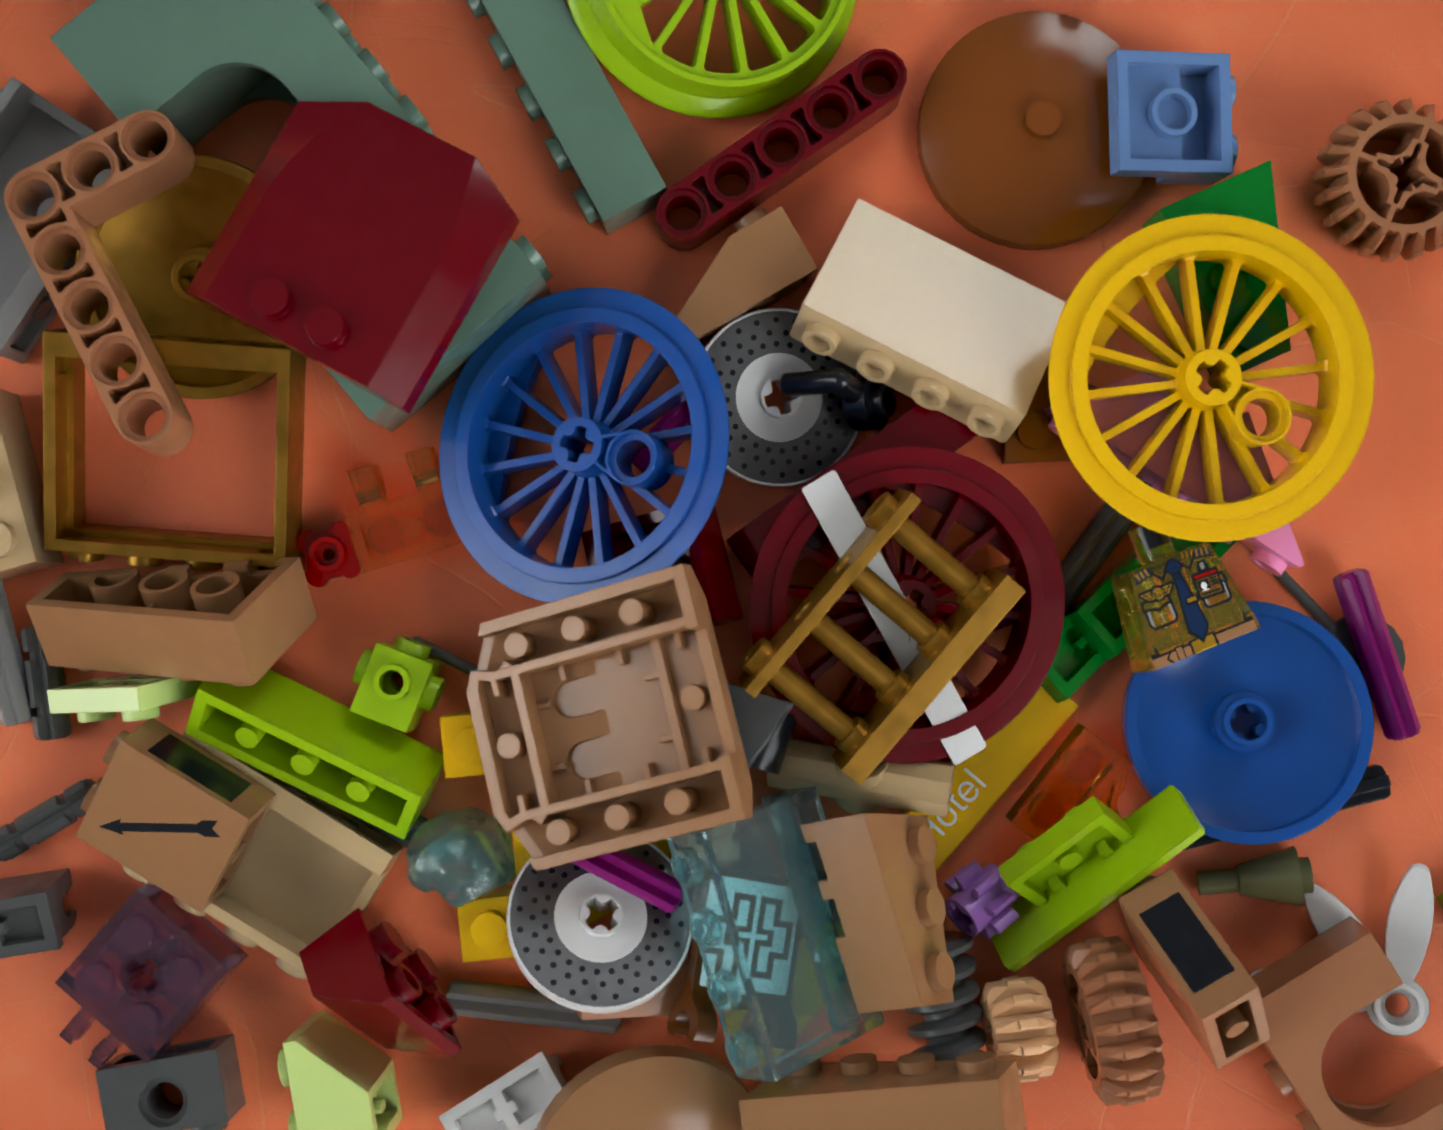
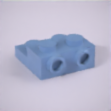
M1115 50L1107 57L1110 176L1156 177L1157 184L1213 185L1233 173V166L1238 155V141L1235 134L1232 133V106L1236 97V81L1230 73V54Z

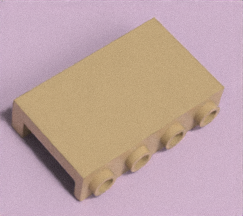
M858 198L800 308L790 336L803 343L810 351L819 355L829 356L857 370L864 378L872 382L883 383L911 397L921 407L937 410L967 425L972 432L979 436L993 438L1001 443H1005L1026 416L1049 363L1056 325L1066 302Z
M184 731L183 737L277 795L229 886L201 913L175 897L173 900L179 907L197 916L208 914L226 925L225 933L235 942L249 948H255L258 945L276 956L275 963L287 974L298 979H307L299 952L357 908L365 912L404 847L327 802L185 734ZM122 866L124 872L135 880L148 885H154L127 867Z

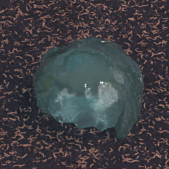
M468 806L457 810L444 811L423 823L412 836L406 852L407 873L411 885L423 892L437 890L454 907H461L470 903L480 895L489 893L495 887L505 886L516 878L514 850L509 832L503 829L493 815L477 807Z

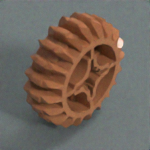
M1411 98L1400 100L1393 108L1387 100L1379 101L1369 108V112L1365 109L1355 111L1347 118V125L1340 124L1330 133L1329 139L1332 144H1327L1320 149L1316 157L1325 167H1321L1314 172L1311 181L1326 187L1325 191L1315 196L1313 202L1314 205L1318 206L1329 205L1332 213L1323 219L1322 226L1331 227L1339 223L1344 229L1339 234L1337 244L1346 245L1356 238L1359 240L1358 256L1367 257L1377 250L1381 262H1390L1398 258L1399 254L1404 260H1414L1420 257L1424 250L1433 252L1443 246V119L1439 122L1434 120L1435 104H1426L1415 112ZM1386 139L1400 142L1398 148L1389 155L1381 152L1370 155L1362 151L1365 144L1373 140ZM1360 189L1362 190V192H1363L1364 195L1366 196V201L1364 200V198H1363V196H1362V194H1361V192H1360ZM1420 206L1428 210L1420 223L1400 224L1392 222L1394 214L1402 210L1403 207L1414 209Z
M1103 935L1086 938L1081 943L1070 945L1064 955V984L1075 1032V1041L1078 1043L1081 1062L1085 1065L1087 1078L1092 1083L1093 1091L1106 1106L1144 1103L1145 1099L1160 1096L1165 1079L1163 1071L1165 1061L1161 1051V1044L1163 1042L1159 1036L1158 1019L1152 1006V997L1149 995L1146 986L1145 975L1140 971L1138 959L1133 955L1132 948L1119 936L1104 938Z

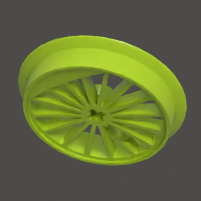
M567 0L574 21L592 52L608 71L625 86L646 100L668 110L689 116L718 119L748 116L768 110L787 101L807 87L825 69L837 52L848 30L856 0H820L816 15L814 16L795 0H767L807 31L798 46L792 52H789L758 0H739L775 60V63L752 71L748 68L737 1L721 0L734 73H717L706 71L704 68L717 0H704L691 66L685 65L664 54L662 47L694 0L681 1L654 43H652L641 9L654 0Z

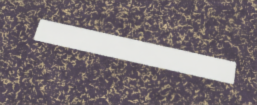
M832 470L804 486L802 492L840 559L864 531L866 525L837 472ZM879 551L867 567L905 598ZM859 593L899 667L904 671L919 653L916 650L917 641L910 636L909 642V635ZM950 680L924 712L932 726L955 719L968 712ZM976 725L954 736L941 739L954 765H958L986 748V743Z

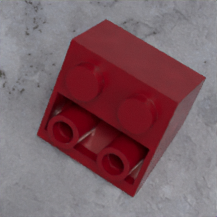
M357 908L299 952L313 997L385 1049L453 1057L462 1050L452 1026L457 1022V1015L449 1001L438 991L435 980L440 977L436 965L421 948H417L415 951L409 949L396 929L386 920L378 924L361 909Z

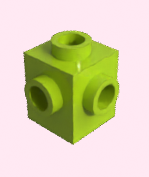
M398 635L395 643L389 641L376 642L373 651L365 649L355 668L352 681L359 684L349 711L404 733L416 730L424 710L432 713L440 700L446 682L445 679L438 677L443 663L428 657L432 649L430 646L408 637ZM397 672L403 678L402 689L397 686L395 681Z

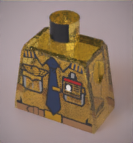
M1143 526L1127 531L1140 565L1112 576V586L1133 673L1158 670L1260 628L1257 618L1215 550L1208 542H1201L1176 551L1170 536L1157 533Z

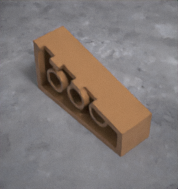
M986 1051L965 1053L959 1055L956 1060H935L932 1053L915 1052L902 1055L897 1058V1061H877V1057L873 1053H856L841 1058L840 1062H821L820 1055L800 1054L787 1058L785 1066L738 1100L742 1130H1027L1017 1061L995 1060L994 1054Z

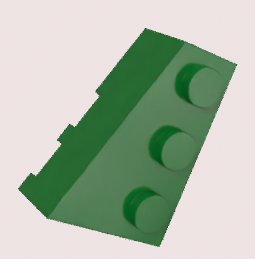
M1271 160L1160 209L1142 227L1145 228L1164 220L1187 215L1225 214L1253 219L1278 228ZM1194 261L1203 337L1205 339L1224 267L1221 263ZM1175 264L1164 275L1184 317L1178 266ZM1240 269L1218 349L1266 288L1265 282ZM1279 293L1231 353L1233 357L1240 355L1288 327L1286 300ZM1290 337L1240 365L1241 371L1244 372L1290 351Z

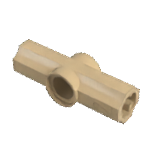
M791 736L779 774L767 772V786L832 797L835 798L841 808L853 814L872 813L881 806L947 817L955 765L937 760L910 764L880 762L860 786L845 774L831 755L836 751V748L823 741Z

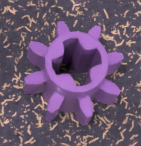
M973 861L967 867L963 866L944 883L953 893L945 900L946 913L955 926L966 935L974 937L982 931L984 936L990 939L996 933L1000 935L1019 918L1018 913L1010 906L1019 898V894L1006 886L998 869L999 866L990 863L981 868L977 861Z

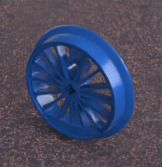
M589 287L554 293L526 305L518 310L474 351L460 373L446 407L440 435L439 471L446 508L459 538L478 564L497 581L524 596L547 603L671 567L688 550L700 534L721 492L729 453V416L724 390L709 354L695 334L673 313L645 297L618 289ZM602 334H615L598 398L593 337ZM636 338L645 340L654 347V350L618 400L633 341ZM572 341H575L581 407L554 357L556 349ZM669 363L680 383L631 415L664 367ZM542 367L569 418L567 420L532 393ZM687 400L691 425L651 433L640 431ZM528 405L557 428L553 436L521 428ZM518 437L549 444L552 447V452L513 459ZM691 440L688 468L675 466L673 453L667 444ZM586 444H593L590 454L584 453ZM649 448L651 455L650 464L643 474L635 476L632 471L633 457L638 450ZM557 465L506 499L510 474ZM671 475L685 478L673 505H670L654 492V490L666 484ZM621 484L632 488L665 515L661 523L649 536L646 535ZM558 486L523 537L520 538L510 525L509 518ZM608 496L635 546L616 558L613 556ZM571 501L554 563H551L539 556L536 549ZM590 505L596 565L573 568Z

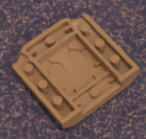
M678 564L480 623L478 637L484 638L477 671H470L466 693L493 815L506 832H513L533 857V859L528 861L536 871L753 817L752 781L707 599L691 565Z

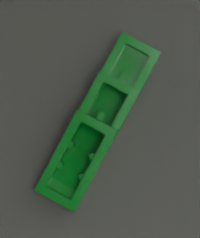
M1168 536L1170 542L1146 551L1144 544L1141 543L1064 614L1060 643L1050 670L1041 686L1056 703L1067 700L1105 661L1118 656L1139 634L1122 589L1117 587L1116 579L1119 576L1152 567L1167 557L1180 552L1187 554L1190 560L1187 563L1190 565L1192 551L1206 547L1213 555L1193 559L1191 573L1194 574L1198 572L1196 568L1198 561L1204 559L1205 563L1211 568L1237 541H1232L1230 544L1224 542H1198ZM1166 563L1150 571L1163 577ZM1182 567L1181 574L1189 588H1191L1194 583L1188 569ZM1166 573L1164 581L1153 575L1137 586L1134 576L1123 585L1140 631L1149 623L1141 608V602L1144 600L1140 599L1138 595L1150 590L1153 586L1173 581L1170 574ZM1175 585L1170 594L1174 605L1179 600ZM1168 597L1160 602L1144 604V610L1146 611L1151 608L1159 609L1161 605L1169 602ZM1167 604L1160 612L1150 611L1153 616L1158 613L1168 612L1170 609Z

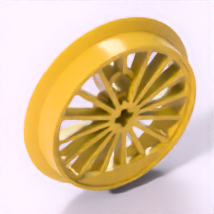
M1196 214L1164 220L1131 234L1110 248L1087 270L1070 294L1057 322L1049 356L1048 387L1053 419L1064 449L1081 477L1103 501L1129 520L1157 533L1189 541L1226 542L1255 537L1278 529L1313 508L1335 487L1353 462L1368 427L1374 397V361L1369 335L1360 310L1340 277L1316 252L1290 234L1266 223L1234 215ZM1194 261L1221 263L1224 267L1205 339L1203 337ZM1175 264H1177L1187 340L1155 285ZM1240 269L1265 282L1266 288L1218 349ZM1279 293L1295 311L1298 321L1240 355L1233 357L1231 355L1233 350ZM1142 297L1172 349L1128 315ZM1119 327L1164 364L1107 349L1104 346ZM1303 329L1307 331L1315 353L1316 363L1241 371L1240 365ZM1100 360L1167 379V381L1088 390L1087 374L1094 361ZM1204 369H1208L1212 373L1207 383L1213 389L1202 392L1198 388L1203 379L1198 372ZM1316 374L1319 385L1317 407L1287 400L1282 394L1273 389L1249 382ZM1169 392V395L1100 433L1092 412L1091 400ZM1175 403V406L1130 464L1125 467L1113 454L1106 441ZM1248 403L1260 406L1266 414L1267 425L1260 436L1249 432L1244 425L1243 411ZM1292 415L1308 419L1312 423L1308 436L1300 450L1284 438L1290 428ZM1183 416L1162 493L1142 482L1136 475ZM1197 424L1207 504L1177 499ZM1215 426L1252 489L1250 495L1229 503L1225 502L1223 497ZM1268 445L1288 461V466L1268 484L1248 449Z

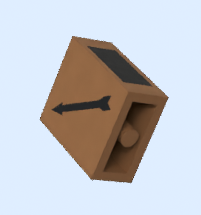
M152 718L131 733L126 730L122 731L109 745L103 757V762L109 766L103 778L94 783L81 803L80 808L86 814L75 836L201 913L229 886L277 794Z
M1172 868L1157 877H1145L1130 888L1126 895L1118 899L1136 953L1217 1070L1271 1039L1258 985Z

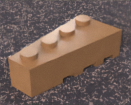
M300 557L278 558L275 563L276 569L253 570L250 560L228 561L223 566L224 572L194 574L191 564L170 565L167 569L151 573L145 578L140 577L138 568L63 573L25 604L49 666L76 668L85 672L97 670L127 673L130 676L148 675L178 678L181 681L229 683L233 686H253L317 619Z

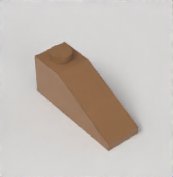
M782 206L768 214L764 208L757 209L744 216L734 225L736 233L729 236L677 315L695 334L702 345L709 342L721 328L731 321L750 312L765 309L815 280L818 267Z

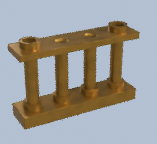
M901 488L893 496L889 492H885L871 505L863 517V521L867 524L864 531L828 571L770 641L764 637L759 639L746 653L740 663V667L744 672L738 680L744 690L753 698L769 682L836 738L835 746L837 749L831 756L839 768L860 786L1026 592L1010 576L994 568H990L985 575L981 572L974 575L908 518L922 500L914 493ZM891 537L958 593L956 600L960 605L944 623L942 621L933 623L867 567L869 562ZM850 585L917 641L916 650L919 653L904 671L899 668L892 671L826 615ZM808 634L813 636L877 690L875 697L878 701L863 719L859 716L853 719L850 718L785 663Z

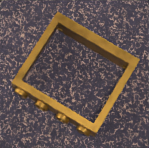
M66 328L42 331L44 550L68 552V557L79 558V562L104 560L105 555L126 556V564L143 567L162 565L164 559L184 560L186 564H191L192 569L196 571L220 570L223 568V563L250 560L253 570L276 569L275 563L278 558L301 557V552L296 547V541L302 533L306 356L282 343L149 334L164 365L277 373L274 537L85 523V365ZM136 356L129 357L123 362L137 363Z

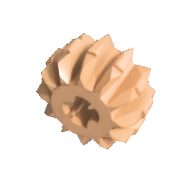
M1019 975L1000 977L998 981L986 982L980 997V1005L983 1010L981 1022L987 1039L985 1042L986 1052L993 1053L995 1060H1016L1020 1083L1038 1081L1039 1077L1052 1076L1059 1061L1057 1045L1060 1041L1056 1032L1057 1020L1054 1018L1052 1001L1047 997L1046 987L1033 976L1020 978Z

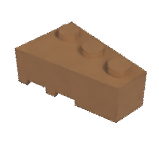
M861 813L800 825L805 844L816 842L827 878L817 881L823 900L834 899L844 934L837 936L835 940L858 1014L953 1003L952 987L955 982V969L953 961L947 953L943 927L946 907L943 896L938 890L934 865L937 846L934 834L929 828L927 815Z

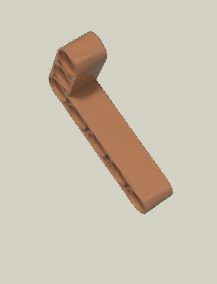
M142 110L21 170L9 180L5 187L3 199L6 210L118 432L124 439L155 456L169 457L181 452L190 442L193 433L191 416L94 228L180 184L189 177L194 168L195 154L193 147L171 121L158 111ZM167 140V145L160 154L148 158V153L153 145ZM111 168L106 181L92 187L96 175L102 170ZM53 197V203L49 210L37 216V210L41 203ZM81 249V255L77 264L70 269L63 270L64 262L68 255ZM108 302L109 308L105 318L98 324L91 325L90 319L94 309ZM136 356L137 363L134 372L128 378L118 381L117 373L121 363L129 357ZM164 410L165 421L162 428L156 434L146 437L145 423L154 412Z

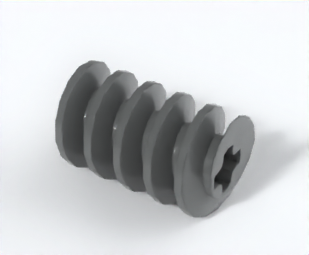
M944 931L947 953L951 957L955 969V982L952 987L954 1002L908 1008L906 1011L924 1016V1021L908 1028L909 1035L911 1037L927 1039V1045L917 1048L911 1053L929 1052L934 1054L935 1060H956L959 1055L982 1051L979 1048L984 1046L987 1039L984 1029L975 1025L983 1018V1010L979 1004L971 1001L980 993L978 982L968 977L977 969V963L973 956L964 953L973 946V937L966 935L962 931Z

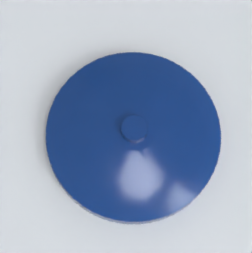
M1233 601L1210 609L1206 607L1213 626L1228 620L1233 625L1243 622L1244 610L1246 617L1252 616L1258 629L1158 670H1155L1154 665L1134 672V669L1132 670L1126 686L1122 707L1123 739L1132 769L1151 799L1171 785L1180 790L1204 827V836L1230 843L1262 845L1278 843L1308 833L1322 825L1341 809L1356 790L1368 765L1373 744L1374 721L1371 698L1366 682L1359 667L1341 642L1316 621L1284 606L1258 601ZM1203 608L1202 611H1203V613H1204L1206 619L1208 620V617H1207V615H1206V612H1205V610H1204V608ZM1184 617L1164 629L1147 646L1149 652L1154 651V648L1159 649L1191 636L1188 634ZM1146 649L1144 650V652H1143L1141 655H1144V654L1147 653Z

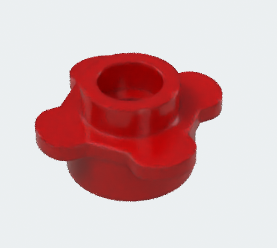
M337 521L328 530L317 533L312 530H305L298 536L296 547L300 552L304 553L308 567L305 576L310 585L324 587L330 579L343 576L352 579L361 573L363 561L358 557L357 547L352 540L355 535L354 529L348 523ZM331 548L334 550L335 556L332 560H327L324 554L327 549Z

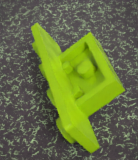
M1173 785L1168 786L1125 819L1093 795L1081 805L1070 809L1063 819L1035 840L1025 843L1018 849L1015 855L1001 864L998 869L1006 886L1021 895L1010 905L1018 913L1019 918L1000 935L996 933L991 937L1004 967L1012 972L1018 971L1202 837L1205 829L1181 791Z

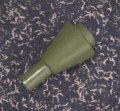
M1295 846L1235 865V868L1196 871L1199 895L1238 892L1241 896L1303 906L1304 894L1314 892L1313 873L1309 857H1298Z

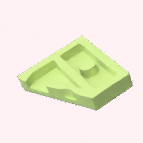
M148 675L91 679L48 689L50 714L77 713L79 723L111 719L116 717L115 712H121L123 722L147 720L161 716L159 706L195 697L198 688L204 681H181L178 678Z

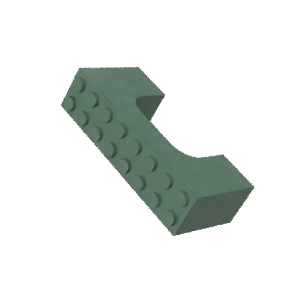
M95 0L50 37L118 120L142 110L158 111L171 121L192 147L238 109L248 104L265 100L282 101L296 106L298 101L369 102L435 136L428 127L429 123L406 95H400L389 80L390 77L367 48H361L350 34L351 30L327 1L323 3L322 0ZM167 140L157 142L150 150L156 155L160 154L165 149ZM524 235L515 242L510 238L410 414L357 387L347 378L334 371L326 369L369 420L393 432L455 381L474 351L518 310L538 299L551 295L552 293L546 281L552 277V274L545 266L546 262Z

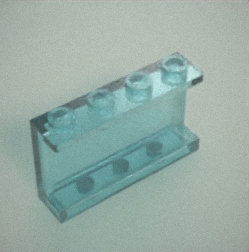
M816 787L777 791L761 798L762 804L753 807V817L667 839L672 854L671 868L675 878L681 885L690 916V933L699 947L707 974V991L711 1001L717 1008L724 1032L725 1053L730 1064L734 1067L736 1075L742 1079L776 1082L885 1023L882 1011L858 1014L835 940L837 936L844 934L834 899L823 900L817 882L822 878H827L816 842L805 844L800 828L802 824L825 820Z

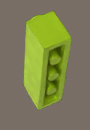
M271 669L253 686H233L229 683L204 681L197 690L185 734L403 840L431 798L444 767L442 752L384 724L349 711V707Z

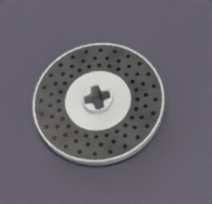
M769 308L750 312L721 328L704 347L717 370L727 403L729 453L726 470L738 478L758 485L784 487L810 481L844 457L858 434L857 431H854L848 425L843 411L842 397L836 393L791 397V400L783 403L785 412L783 414L780 413L777 406L767 407L765 404L764 396L772 393L771 382L775 381L778 389H781L780 382L784 373L843 368L849 373L858 372L829 356L819 355L810 351L803 343L790 336L791 329L799 313L798 310Z
M652 843L622 850L682 881L686 886L677 867ZM529 861L524 864L512 886L506 916L507 937L510 949L518 967L527 980L538 991L554 1002L570 1009L588 1013H613L627 1010L648 1001L662 991L677 974L686 957L692 939L694 924L692 901L687 886L677 909L673 913H667L573 863L536 871ZM590 907H593L598 912H602L607 908L613 911L610 922L611 930L608 931L603 925H598L594 929L587 925L591 914Z

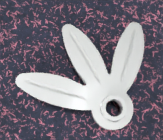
M1421 863L1412 864L1402 876L1391 899L1386 919L1385 955L1403 981V984L1358 1011H1367L1369 1018L1375 1026L1383 1032L1395 1036L1410 1035L1421 1029L1426 1023L1430 1011L1426 992L1414 981L1426 954L1434 915V894L1430 870ZM1314 884L1313 893L1304 894V904L1308 916L1318 935L1349 916L1362 925L1360 920L1344 903L1319 885ZM1258 969L1252 972L1250 976L1252 977L1253 975H1255L1263 969ZM1394 993L1403 994L1408 1001L1407 1009L1398 1015L1387 1012L1385 1008L1387 997Z

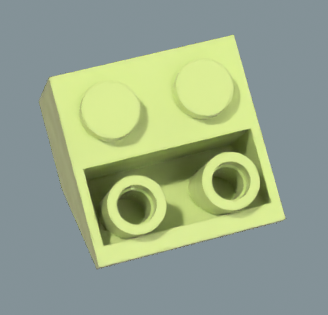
M327 1012L312 1013L282 1043L283 1049L278 1053L279 1078L283 1087H290L294 1111H291L289 1114L288 1130H395L403 1115L393 1059Z

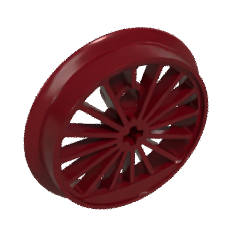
M923 446L889 447L854 456L829 468L811 482L835 470L851 500L866 493L869 507L879 498L877 489L881 487L895 492L901 488L914 493L922 501L908 518L918 526L921 503L941 513L942 516L930 536L939 545H942L954 522L974 533L971 538L951 553L960 563L985 543L990 544L1010 560L1008 564L994 567V569L1008 576L1015 575L1016 583L1025 589L1026 592L1016 602V606L1011 608L1004 617L1014 619L1005 649L999 651L985 642H982L977 648L997 661L983 681L974 687L961 669L954 675V678L965 690V696L961 699L968 712L935 726H932L924 712L881 762L910 764L947 758L949 755L941 739L954 736L975 725L984 741H986L1007 726L1031 701L1046 678L1060 643L1065 613L1064 579L1054 541L1044 521L1022 492L1001 474L977 460L944 449ZM802 489L786 505L775 520L763 542L755 564L749 599V618L753 645L763 637L770 641L787 621L788 596L807 597L815 588L789 585L793 569L801 552L830 568L837 562L835 559L806 544L820 523L804 496ZM891 538L881 548L883 558L904 596L907 597L909 595V598L916 603L915 607L933 623L937 621L944 623L945 620L936 616L937 611L953 613L960 603L936 600V598L955 593V591L945 582L934 585L940 578L931 570L927 572L928 568L918 559L913 566L914 556L903 546L898 567ZM989 569L981 571V573L985 575ZM845 591L837 600L864 603L859 593L855 591ZM866 606L829 617L840 627L868 619L850 635L865 648L874 642L886 643ZM889 649L886 666L892 671L898 668L901 669ZM828 651L809 668L803 670L795 652H793L785 663L822 693L814 686V680L840 659ZM848 667L853 675L840 698L833 701L824 693L822 694L850 718L853 719L859 716L863 719L866 714L853 711L850 707L863 684L871 688L873 687ZM768 682L771 690L777 698L790 701L786 696H784L780 691H778L774 686H772ZM794 704L789 713L795 715L794 719L811 734L837 749L835 746L836 738Z

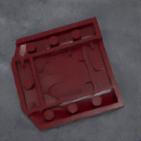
M298 101L186 292L201 303L246 327L250 326L347 378L357 387L410 414L520 220L475 156L369 102Z

